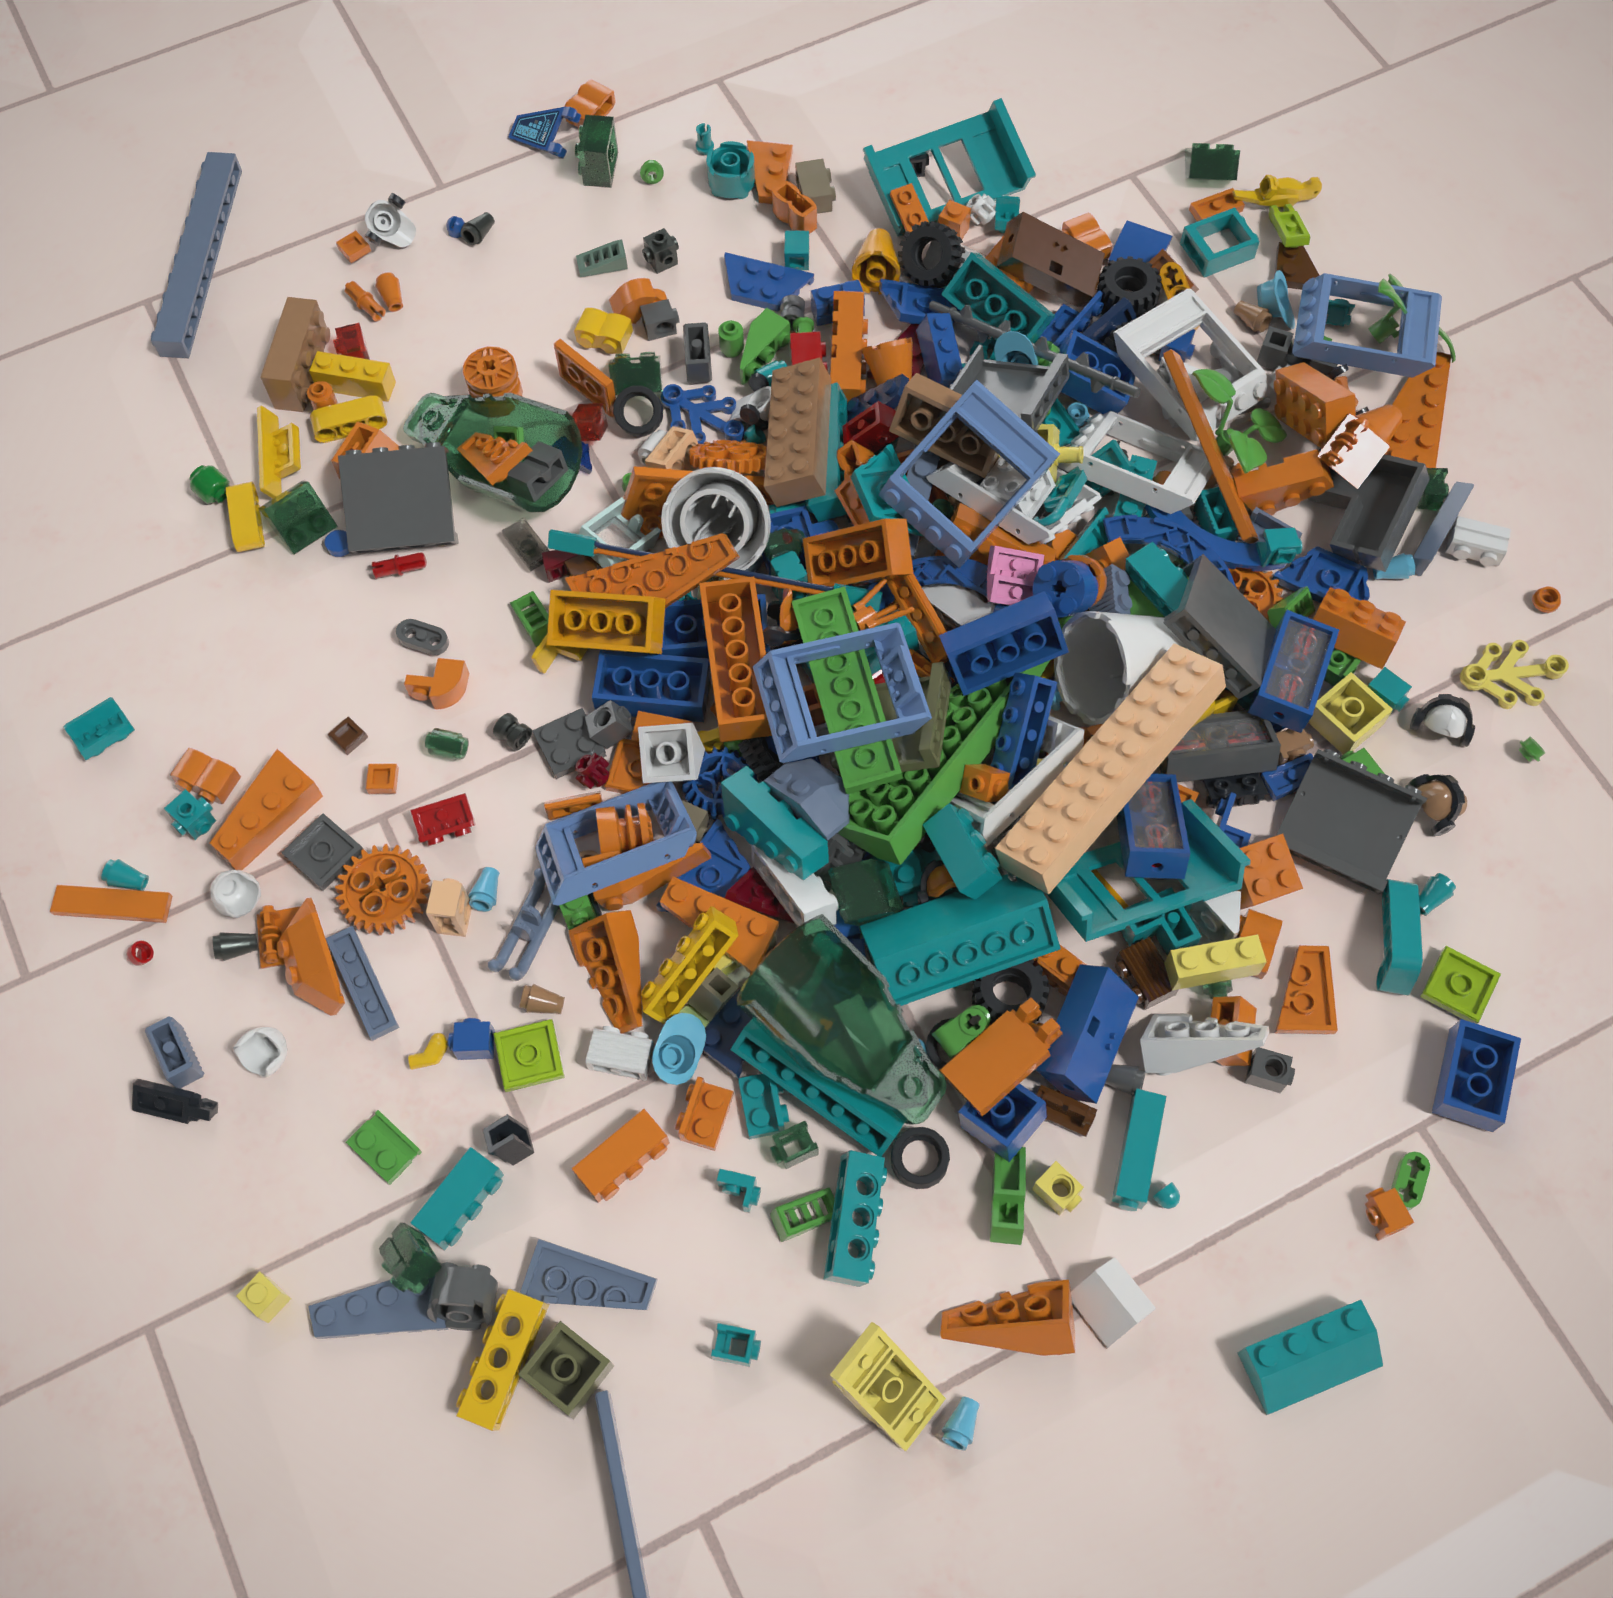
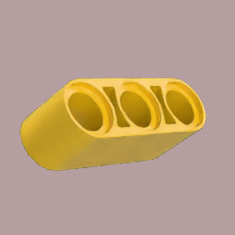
M366 396L318 408L310 414L314 437L318 442L322 443L346 438L357 421L377 429H382L387 425L383 401L378 396Z
M247 482L226 487L231 534L236 551L242 552L265 547L259 498L255 484Z

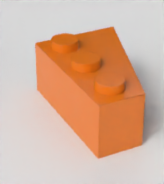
M1317 449L1283 458L1284 463L1267 467V464L1264 463L1257 470L1246 474L1242 473L1241 469L1232 471L1238 497L1252 511L1257 507L1270 515H1274L1277 511L1284 508L1296 506L1301 501L1312 496L1321 495L1326 490L1333 488L1334 484L1329 466L1317 457L1319 453Z

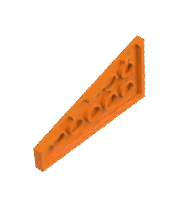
M1441 352L1436 354L1435 367L1413 378L1409 377L1392 405L1400 410L1403 420L1388 443L1390 447L1385 453L1386 455L1424 463L1430 479L1429 482H1432L1435 477L1451 363V354Z
M634 466L623 498L626 501L621 515L626 520H630L636 514L641 515L643 519L648 515H662L663 505L673 486L693 471ZM743 475L758 488L767 505L774 504L764 488L765 477Z

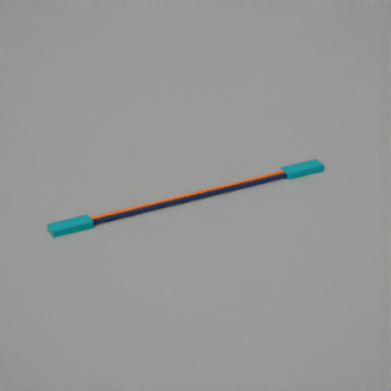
M553 529L549 531L547 548L593 557L595 554H604L633 559L651 554L650 552L599 543L595 537ZM725 567L714 575L729 579L754 576L756 584L782 589L790 588L792 591L813 595L845 586L852 607L871 591L837 583L829 587ZM878 591L865 607L870 605L875 611L879 612L882 592Z

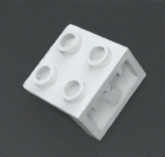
M1000 456L979 486L1007 502L1027 479ZM1049 469L1014 507L1031 519L1056 486Z

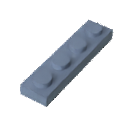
M350 926L325 938L370 1039L374 1041L400 1028L355 928Z

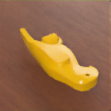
M1265 175L1259 184L1260 188L1254 191L1234 190L1232 193L1235 200L1263 206L1276 205L1277 207H1284L1285 204L1293 206L1302 200L1316 198L1322 190V183L1318 177H1311L1308 181L1302 183L1294 178L1277 179L1275 176Z

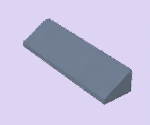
M1456 481L1413 555L1417 576H1421L1433 560L1474 488V484Z

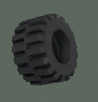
M924 221L921 222V225L915 224L911 227L912 232L907 231L904 234L906 240L900 241L899 245L903 246L902 251H898V257H902L899 265L905 269L903 273L906 277H910V281L923 286L943 287L947 285V281L952 280L954 274L960 269V263L963 264L965 262V258L961 257L962 253H965V247L960 245L963 241L961 237L957 236V232L954 229L938 222L931 221L930 223ZM937 240L942 248L941 260L934 268L928 270L923 265L922 252L929 242Z
M1127 256V259L1119 257L1117 261L1112 260L1108 262V266H1104L1102 273H1100L1097 292L1099 290L1103 292L1101 302L1104 303L1101 314L1104 315L1123 297L1131 302L1137 318L1157 306L1162 285L1161 276L1158 275L1159 271L1156 268H1152L1150 262L1145 263L1143 259H1133L1132 256Z
M1033 959L976 979L972 990V1005L984 1006L990 1013L991 1024L1007 1010L1011 1012L1014 1009L1017 1012L1023 1003L1018 1005L1005 1004L993 992L994 986L1001 982L1009 981L1020 985L1027 995V1000L1032 998L1040 1006L1039 1010L1043 1013L1049 995V987H1047L1048 978L1046 975L1042 976L1043 969L1040 965L1033 966ZM1042 1014L1035 1021H1039Z

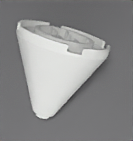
M707 467L687 474L673 486L662 509V531L669 548L683 546L693 541L723 533L727 535L740 557L727 567L748 569L761 556L770 536V514L764 497L750 480L726 468Z

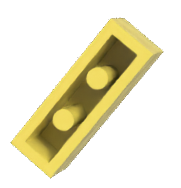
M1258 934L1170 950L1164 962L1172 991L1259 975L1267 963Z

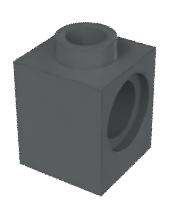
M669 299L640 306L642 323L648 341L677 334L676 323H680L677 309H672Z
M612 700L585 716L590 738L606 749L633 733L629 711Z
M1260 1047L1255 1048L1252 1052L1251 1066H1248L1244 1083L1281 1093L1287 1085L1291 1086L1295 1075V1068L1291 1067L1293 1057ZM1265 1066L1274 1067L1277 1070L1278 1076L1269 1075L1266 1072Z

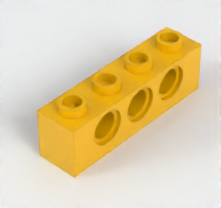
M508 1289L506 1294L500 1296L495 1308V1312L498 1313L493 1326H488L482 1340L485 1347L481 1357L477 1356L470 1368L469 1375L472 1376L467 1389L464 1388L458 1397L456 1407L459 1408L457 1417L491 1431H498L500 1429L520 1379L518 1374L527 1362L550 1304ZM516 1317L520 1321V1330L516 1335L510 1336L507 1332V1324L509 1320ZM504 1349L507 1352L508 1359L506 1364L499 1368L494 1363V1356L498 1350ZM490 1380L494 1384L495 1391L493 1396L486 1400L481 1394V1388L486 1381Z

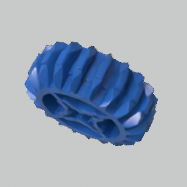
M726 746L722 752H718L715 747H713L711 754L705 751L698 779L683 781L682 790L686 794V802L708 811V814L711 813L714 821L718 815H722L724 819L722 788L719 785L717 791L718 782H721L722 776L723 781L731 776L727 769L738 772L745 766H748L747 761L743 756L739 757L737 750L729 754ZM753 774L752 778L758 781L757 775ZM698 788H704V791L713 794V799L702 794Z

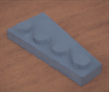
M538 1239L520 1293L551 1304L648 1310L658 1279Z
M428 1267L308 1306L314 1337L317 1339L369 1334L384 1335L398 1332L413 1333L427 1330H449L446 1327L445 1320L437 1317L435 1323L427 1316L435 1269Z

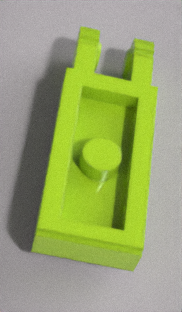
M1285 204L1283 212H1280L1276 205L1269 207V220L1273 223L1285 247L1297 248L1309 245L1310 234L1298 212L1294 210L1291 204Z

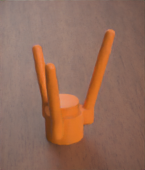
M884 578L861 601L853 605L855 609L853 614L858 631L905 616L914 612L915 609L914 607H909L889 614L900 608L898 603L877 613L872 606L865 607L868 601L887 583V580Z

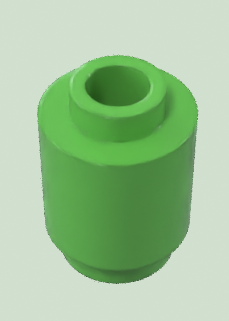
M737 321L723 322L718 328L719 347L726 357L735 358L744 349L743 327Z

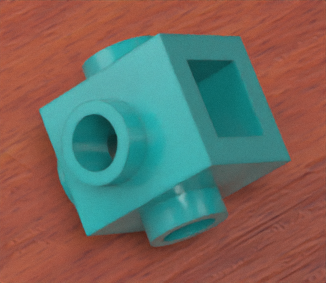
M186 789L164 808L174 820L171 825L182 836L188 833L194 840L206 834L216 822V819L210 813L213 807L203 797L197 800Z

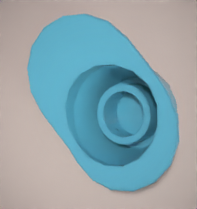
M1279 270L1276 271L1274 279L1257 286L1258 306L1268 309L1272 317H1282L1286 325L1290 329H1294L1295 319L1288 297L1286 279Z
M1009 331L1003 333L997 339L994 346L996 361L1038 365L1032 343L1025 335Z
M679 1013L669 1018L662 1027L652 1051L654 1071L667 1084L678 1085L687 1082L697 1068L705 1046L706 1032L700 1019L693 1014Z

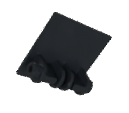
M1259 772L1202 779L1209 793V796H1206L1207 807L1212 806L1213 809L1217 808L1221 798L1226 800L1230 792L1236 794L1235 799L1238 806L1259 804L1260 801L1265 799V795H1268Z

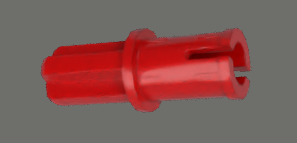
M422 552L402 557L395 555L392 559L372 562V567H375L372 570L376 579L394 574L402 576L404 572L425 568L427 561Z

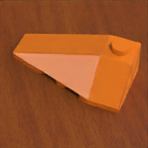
M694 843L692 847L688 848L684 857L593 892L595 900L605 910L614 911L622 909L623 905L632 904L669 883L672 877L678 878L711 859V853L703 843ZM620 851L582 858L584 868L620 854Z
M631 910L605 913L568 930L576 960L580 967H586L591 976L589 983L593 989L597 988L603 998L602 1006L613 1026L618 1028L622 1034L642 1027L639 936Z
M1069 1280L1037 1282L1028 1285V1291L1013 1296L1008 1291L999 1294V1300L987 1304L976 1301L942 1312L941 1338L1041 1356L1075 1353V1325Z

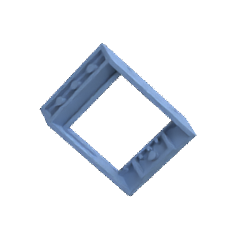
M1323 273L1303 284L1292 353L1296 357L1340 365L1347 364V366L1413 378L1435 367L1442 296L1439 293L1391 285L1403 301L1408 312L1405 315L1401 311L1397 353L1323 340L1330 296L1394 307V301L1378 292V282Z
M976 380L893 473L882 488L879 496L960 568L1048 471L1060 453ZM956 418L962 421L1027 479L998 511L994 520L974 542L902 478Z
M899 623L771 650L753 666L779 761L782 763L913 734L932 718L902 627ZM874 647L897 719L817 737L795 664Z
M656 782L545 824L535 850L552 903L559 906L684 857L688 848L694 845L697 832L673 782ZM637 803H645L647 811L652 809L664 835L663 838L584 868L574 839L598 830L596 808L614 806L619 819L625 817V806L629 804L632 817L638 815Z

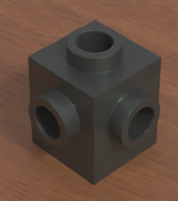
M665 228L643 237V256L657 274L678 265V242L673 235L670 236Z

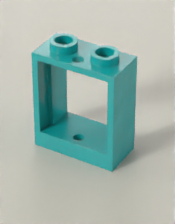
M1234 207L1184 226L1180 245L1205 278L1254 259L1260 241L1257 234L1253 233L1247 225L1245 218ZM1229 228L1240 244L1213 253L1203 238Z

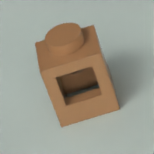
M1291 729L1276 733L1281 744L1277 767L1306 755L1307 751L1314 747L1311 735L1306 733L1304 729L1302 733Z

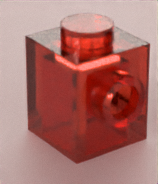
M360 323L335 328L337 339H334L333 343L337 354L370 360Z
M603 403L578 404L570 418L576 442L600 441L608 427Z

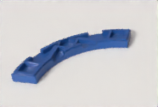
M1146 504L1145 506L1150 518L1165 519L1196 533L1210 545L1230 569L1240 567L1251 569V571H1270L1286 566V564L1269 563L1262 567L1256 544L1234 542L1215 536L1193 523L1181 510L1169 514Z
M1122 515L1103 518L1108 543L1121 537L1124 544L1148 545L1153 541L1158 548L1174 554L1187 564L1204 554L1236 587L1233 577L1222 558L1220 559L1210 545L1191 530L1157 517L1153 519L1138 517V515Z
M931 556L912 560L913 573L921 587L931 584H956L975 590L987 597L988 565L968 559L959 568L946 556ZM879 582L871 583L866 589L872 590ZM887 583L879 590V592H882L879 611L887 608L896 600Z

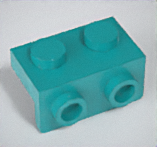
M109 697L63 726L85 760L100 755L107 747L117 741L126 739L130 733L135 731L124 712L112 697Z

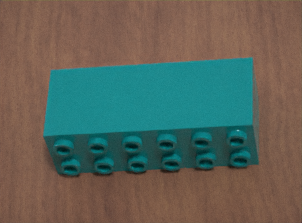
M1012 873L1002 875L1003 879L976 900L957 891L859 926L875 975L890 1010L1060 950L1049 904L1043 892Z

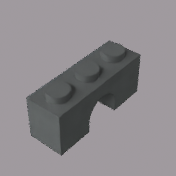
M1269 326L1257 359V363L1260 366L1273 370L1278 366L1284 368L1287 364L1292 366L1304 362L1325 376L1338 365L1294 356L1292 353L1294 333Z

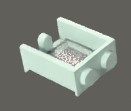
M621 497L582 525L579 535L595 537L599 543L646 552L654 548L661 530L657 527L645 536L640 531L643 524L641 515L636 514L630 519V522L621 515L626 501ZM595 554L592 557L602 568L630 560L604 554Z

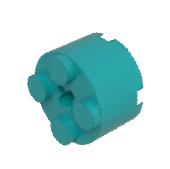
M735 141L720 143V147L715 150L712 148L706 157L708 184L711 193L716 197L744 199L748 197L755 184L754 155L752 151L750 153L747 150L746 145Z

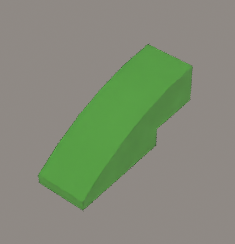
M1022 1147L1010 1162L994 1152L990 1242L1022 1244L1024 1202L1026 1197V1147Z

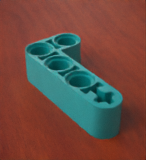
M1386 879L1388 882L1382 892L1384 959L1378 970L1376 987L1378 991L1408 996L1420 975L1423 963L1419 889L1415 883Z

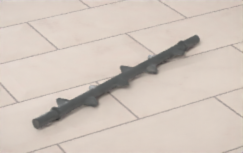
M932 301L929 305L930 311L950 313L951 321L954 320L977 330L980 343H984L989 336L998 339L1003 333L1011 331L1010 321L1005 320L997 328L973 318L970 305H965L960 312L954 307L950 308L935 301ZM1042 336L1035 344L1032 343L1036 356L1053 362L1058 353L1049 350L1046 337ZM1082 353L1076 360L1068 358L1070 371L1090 379L1091 392L1097 393L1104 386H1108L1110 390H1117L1133 398H1137L1140 395V388L1120 380L1117 376L1112 377L1089 367L1088 354Z

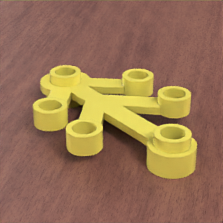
M1516 640L1510 646L1509 654L1500 667L1487 670L1490 663L1496 661L1502 654V648L1499 644L1489 643L1483 650V656L1477 664H1471L1463 668L1460 673V681L1470 690L1477 691L1483 689L1498 699V704L1503 709H1511L1516 704L1518 697L1513 691H1505L1492 681L1500 680L1523 694L1527 704L1538 706L1545 697L1544 692L1540 688L1530 686L1519 678L1545 675L1549 679H1559L1568 670L1569 664L1563 656L1551 655L1544 664L1513 667L1518 659L1523 658L1529 650V646L1525 641ZM1515 647H1520L1522 652L1518 651ZM1489 650L1495 651L1496 654H1491ZM1531 694L1536 695L1538 699H1534ZM1504 697L1509 698L1511 702H1507Z

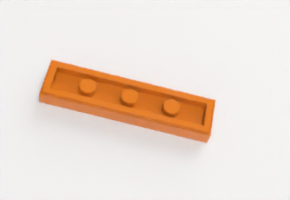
M57 885L50 912L53 915L166 923L173 896L169 892Z

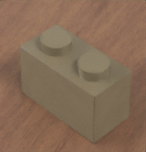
M824 159L796 162L795 177L800 194L814 201L817 206V214L832 212V201H836L835 187L830 186L832 182L830 168L825 167Z

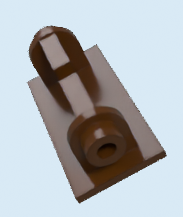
M1041 1085L1037 1096L1046 1102V1120L1087 1137L1098 1109Z

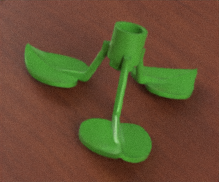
M1391 273L1388 274V281L1383 278L1379 282L1378 292L1391 298L1394 301V307L1387 315H1384L1368 328L1379 344L1391 335L1394 339L1399 336V330L1397 331L1396 328L1400 325L1393 315L1399 309L1405 315L1408 313L1403 301L1391 286L1403 287V285ZM1439 327L1438 335L1448 344L1453 363L1456 360L1453 343L1449 336Z
M1210 369L1195 370L1191 375L1197 378L1204 392L1215 402L1227 403L1219 428L1215 431L1217 435L1216 440L1223 456H1228L1234 450L1245 474L1263 465L1267 460L1264 448L1257 440L1248 438L1247 435L1254 430H1258L1264 440L1272 443L1282 442L1287 437V433L1282 428L1280 422L1267 410L1258 408L1254 409L1250 414V418L1255 425H1252L1243 433L1230 428L1223 430L1233 405L1231 397L1236 394L1232 383L1223 374Z

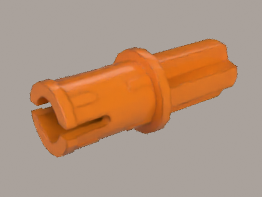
M355 281L346 283L345 292L356 302V306L359 309L364 310L374 321L382 319L376 311L385 316L386 310L373 299V295L370 292H366Z

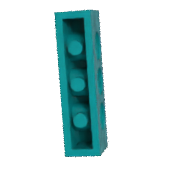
M849 1150L840 1157L823 1280L860 1287L868 1284L869 1280L873 1278L875 1262L872 1261L873 1248H876L879 1240V1230L876 1229L877 1217L881 1215L883 1209V1199L880 1198L881 1186H884L887 1178L884 1157ZM857 1181L865 1184L867 1189L866 1195H862L857 1190ZM854 1211L861 1215L862 1226L854 1223L852 1219ZM849 1243H853L857 1246V1258H854L849 1254Z

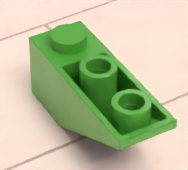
M766 308L750 325L740 364V382L743 386L749 381L750 376L754 374L755 370L769 363L774 358L775 353L781 347H785L790 341V322L769 308Z

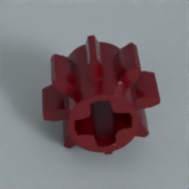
M593 753L592 756L589 754L584 755L576 764L575 769L579 774L575 779L589 789H592L593 786L601 787L609 778L610 773L606 768L610 763L596 753Z

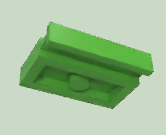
M379 1110L346 1141L390 1185L412 1163V1160L422 1153Z

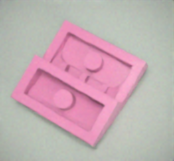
M990 546L987 568L988 602L1012 605L1033 596V582L1039 568L1043 565L1044 555Z

